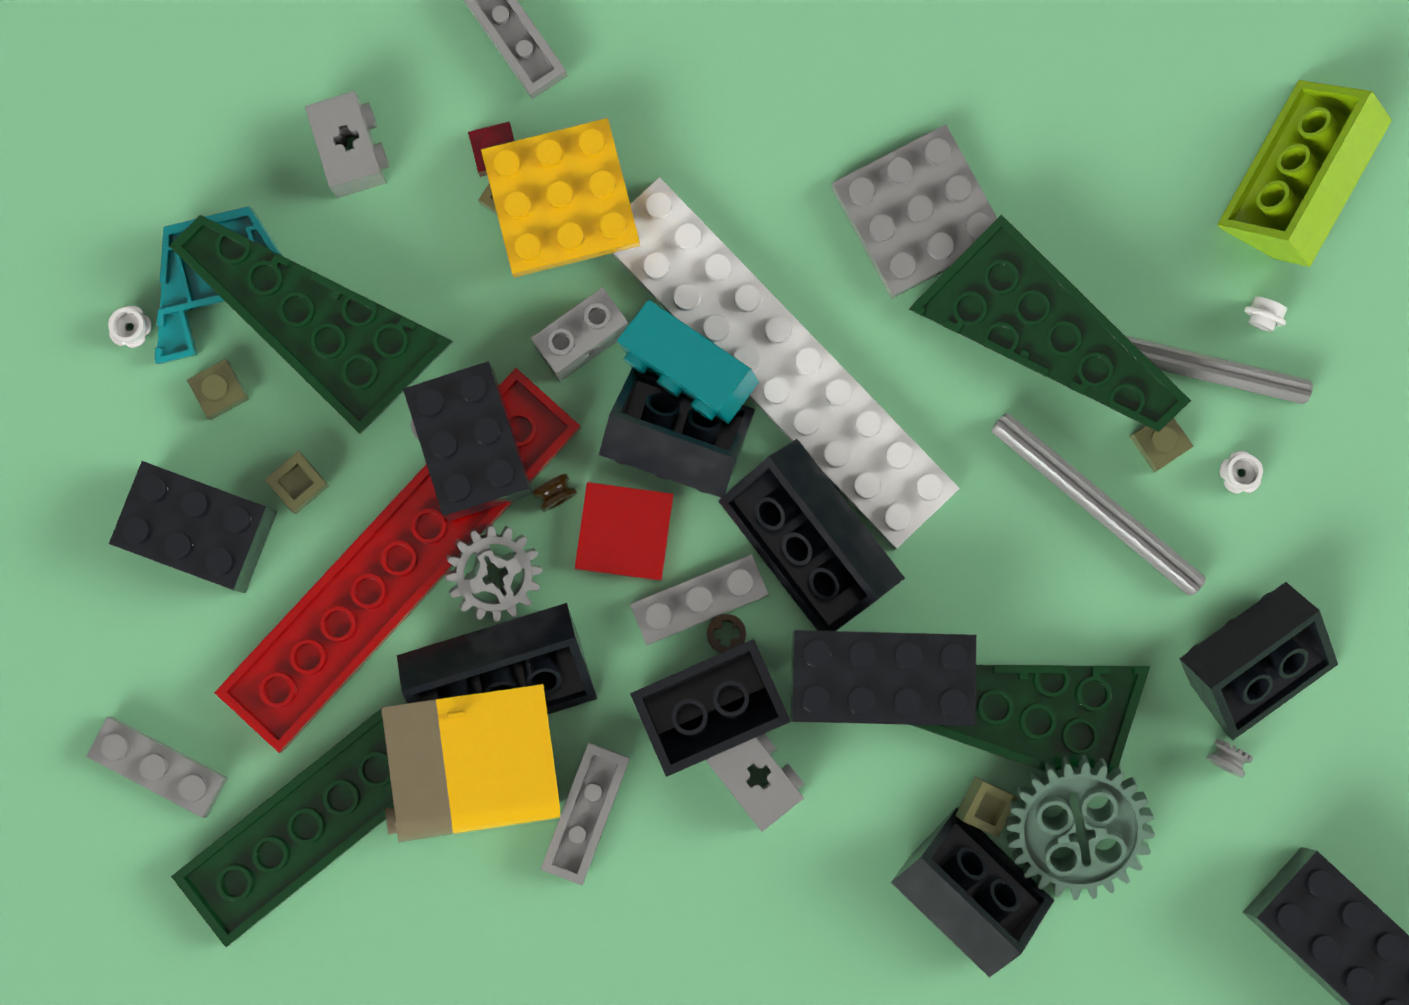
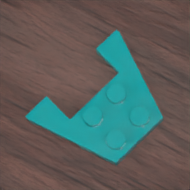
M250 206L205 216L282 255ZM195 219L163 227L160 269L161 298L160 309H158L157 326H159L158 342L154 357L156 364H164L197 356L198 353L187 311L225 302L169 247Z

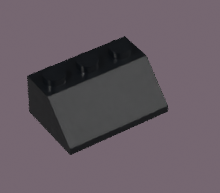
M632 368L609 414L599 455L612 459L619 464L629 465L655 474L662 479H669L695 488L702 493L724 498L755 409L742 405L729 424L717 416L710 421L690 406L693 400L681 392L677 398L664 390L656 382L659 376L648 371L645 374H641Z
M1287 582L1272 592L1265 594L1253 606L1236 618L1229 620L1221 629L1201 643L1194 645L1189 652L1179 658L1190 685L1232 741L1338 665L1320 610Z
M754 639L630 693L666 777L791 722Z
M956 807L911 854L891 883L990 978L1022 954L1053 904L1054 899L1043 889H1039L1037 883L1031 877L1026 878L1023 870L981 829L957 818L955 815L959 808Z

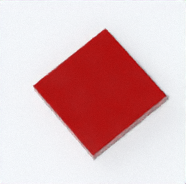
M587 482L574 569L662 581L674 494Z

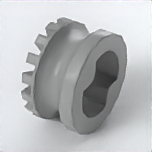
M1216 739L1214 744L1217 749L1214 753H1209L1206 759L1221 769L1243 778L1245 775L1243 765L1251 763L1253 757L1241 749L1236 751V746L1234 745L1230 748L1231 744Z

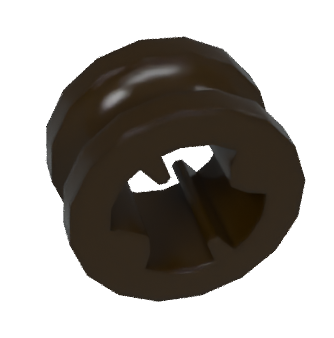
M567 473L549 480L533 491L535 498L539 497L543 501V504L540 506L543 512L558 507L577 494L575 488H570L567 485L569 480Z
M718 615L708 625V642L719 653H723L745 642V625L735 615ZM724 621L732 622L734 624L732 629L736 627L739 629V638L732 639L728 647L721 646L719 644L721 639L716 641L713 634L714 630L721 629L722 622Z

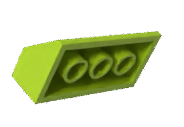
M1298 80L1217 224L1219 228L1273 259L1310 267L1392 121L1374 93L1369 90Z

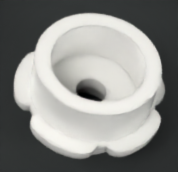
M1254 296L1251 306L1244 309L1245 313L1251 316L1248 323L1261 330L1273 332L1275 326L1286 325L1284 316L1287 312V307L1271 299Z
M126 306L119 308L109 318V335L112 341L119 346L139 347L145 342V336L151 332V320L148 316L143 315V310L139 307ZM132 323L134 325L133 330L127 331L126 326Z
M1234 452L1230 455L1229 459H1225L1222 462L1220 476L1224 478V486L1230 492L1240 494L1242 491L1251 493L1261 484L1263 475L1262 464L1248 452ZM1239 469L1245 471L1244 477L1238 476L1237 472Z

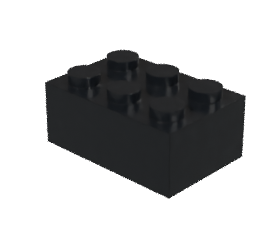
M489 361L403 388L443 517L449 521L456 520L534 494L494 369Z
M141 461L109 544L228 589L246 593L277 511Z

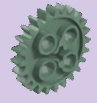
M1086 755L1081 756L1078 767H1072L1069 759L1065 756L1062 758V769L1056 771L1049 762H1046L1045 770L1047 775L1041 778L1034 772L1029 773L1033 787L1030 789L1026 786L1018 785L1017 791L1023 801H1010V811L1016 816L1006 818L1007 830L1013 832L1006 836L1010 848H1016L1012 852L1015 864L1024 863L1022 870L1026 878L1037 874L1036 882L1039 889H1043L1052 882L1053 891L1057 897L1067 887L1071 890L1073 900H1077L1081 889L1087 888L1092 899H1095L1097 897V886L1103 885L1106 890L1113 893L1114 886L1112 880L1116 877L1124 883L1128 884L1130 882L1126 872L1128 867L1139 871L1142 870L1143 867L1136 855H1150L1151 853L1148 843L1144 839L1154 838L1155 836L1152 827L1146 824L1154 820L1150 808L1144 807L1148 803L1144 791L1136 792L1138 785L1133 777L1123 781L1124 773L1120 766H1116L1107 773V764L1103 758H1100L1094 768H1091ZM1071 792H1076L1078 796L1079 811L1084 822L1083 830L1090 855L1088 863H1083L1081 859L1080 845L1075 833L1076 825L1069 800ZM1097 796L1108 798L1107 803L1101 808L1092 809L1087 807L1088 802L1092 798ZM1052 805H1059L1064 808L1056 817L1042 815L1043 811ZM1105 838L1116 840L1115 844L1107 850L1095 848L1097 843ZM1068 847L1072 849L1071 853L1064 858L1051 856L1052 852L1057 848Z

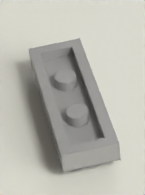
M463 0L531 99H534L567 77L565 68L517 0Z
M751 554L634 602L630 606L645 643L648 646L711 620L718 615L728 613L767 597L769 594Z
M114 717L106 718L86 757L202 818L209 815L228 779L223 774Z
M590 742L587 744L540 870L583 885L630 761L629 757Z

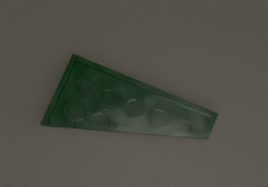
M199 215L169 245L359 434H362L404 392L403 388L409 387L454 342L202 215Z
M1000 215L909 308V310L1157 432L1162 430L1191 402L1153 362L1003 215Z
M976 665L975 726H911L1045 772L1046 762H1049L1057 771L1062 769L1063 757L1067 756L1072 767H1078L1081 756L1086 755L1091 768H1094L1099 759L1103 758L1107 764V773H1109L1113 768L1119 766L1150 666Z

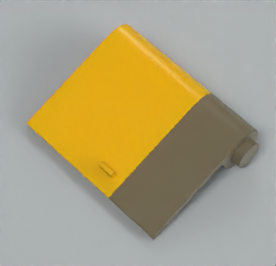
M543 684L381 707L394 807L385 808L388 835L397 834L398 843L560 818L559 795Z

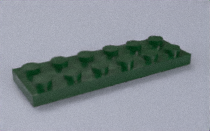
M378 710L171 876L225 947L234 943L386 820L385 808L394 807L382 710Z

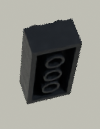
M794 630L792 632L791 722L975 726L976 635Z
M1301 847L1242 913L1341 1005H1409V935L1317 850Z

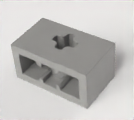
M352 91L305 106L329 188L337 198L386 184L383 169L389 168V163L382 143L374 144L370 129L377 128V124L369 102L362 104L356 92ZM354 137V149L347 151L345 149L347 147L346 139Z
M602 287L531 337V340L539 354L561 382L616 343L629 323Z
M765 734L706 760L762 832L804 799L798 789L805 785L789 764L781 769L770 754L777 749ZM753 763L759 769L766 765L770 770L765 776L769 783L763 788L757 783L750 786L746 782L751 776L747 768Z

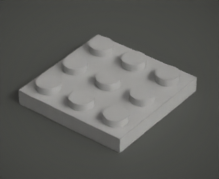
M947 125L842 177L831 185L836 198L891 299L945 272L997 219Z

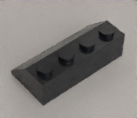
M798 439L768 456L727 492L724 498L718 500L817 631H837L905 579Z
M567 603L397 655L401 691L407 703L541 684L544 685L547 714L597 699L578 632Z

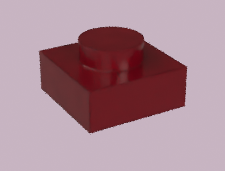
M510 121L468 132L479 176L487 175L481 149L515 141Z

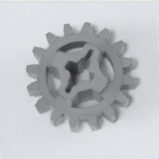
M487 524L486 535L480 536L472 528L469 530L472 541L466 544L462 540H456L455 543L461 551L458 556L447 555L446 558L450 564L455 566V570L448 571L444 575L447 581L457 583V585L449 590L452 598L463 595L464 598L459 605L462 611L465 612L472 606H475L476 619L481 620L485 616L486 611H491L494 621L499 622L501 611L507 609L509 614L515 617L517 616L515 605L518 602L526 606L532 604L526 593L528 590L539 591L540 586L532 580V575L542 573V568L540 565L530 563L538 553L535 548L523 550L528 540L523 534L512 540V529L505 526L501 534L498 535L494 526ZM489 545H504L515 552L501 555L492 552ZM474 553L477 559L473 571L467 573L464 577L465 565L469 557ZM485 556L497 568L504 567L499 571L501 578L499 581L502 589H499L497 584L489 577L482 579V577L488 574ZM522 569L521 581L516 590L512 592L510 587L514 575L521 572ZM481 591L495 594L498 600H482L474 596L473 593L477 594Z

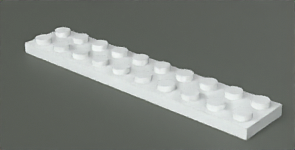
M659 177L630 204L640 246L611 254L668 313L752 369L759 384L750 394L749 398L791 442L795 439L800 441L834 487L896 550L960 488Z

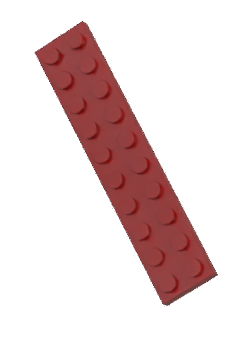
M515 368L499 387L531 483L576 435L581 426L522 372ZM426 464L214 693L278 753H282L445 577L444 573L454 567L446 558L447 555L458 556L461 551L455 543L456 540L459 539L468 544L472 541L469 532L472 528L482 536L486 532L487 524L493 525L514 501L449 521L442 515Z

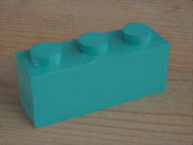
M649 299L617 340L626 353L623 358L626 363L641 374H645L647 370H650L659 376L656 382L671 395L678 398L682 392L693 400L690 406L710 421L717 416L729 424L759 384L757 377L750 367Z

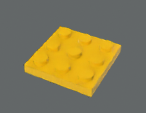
M608 118L481 149L514 278L640 246Z

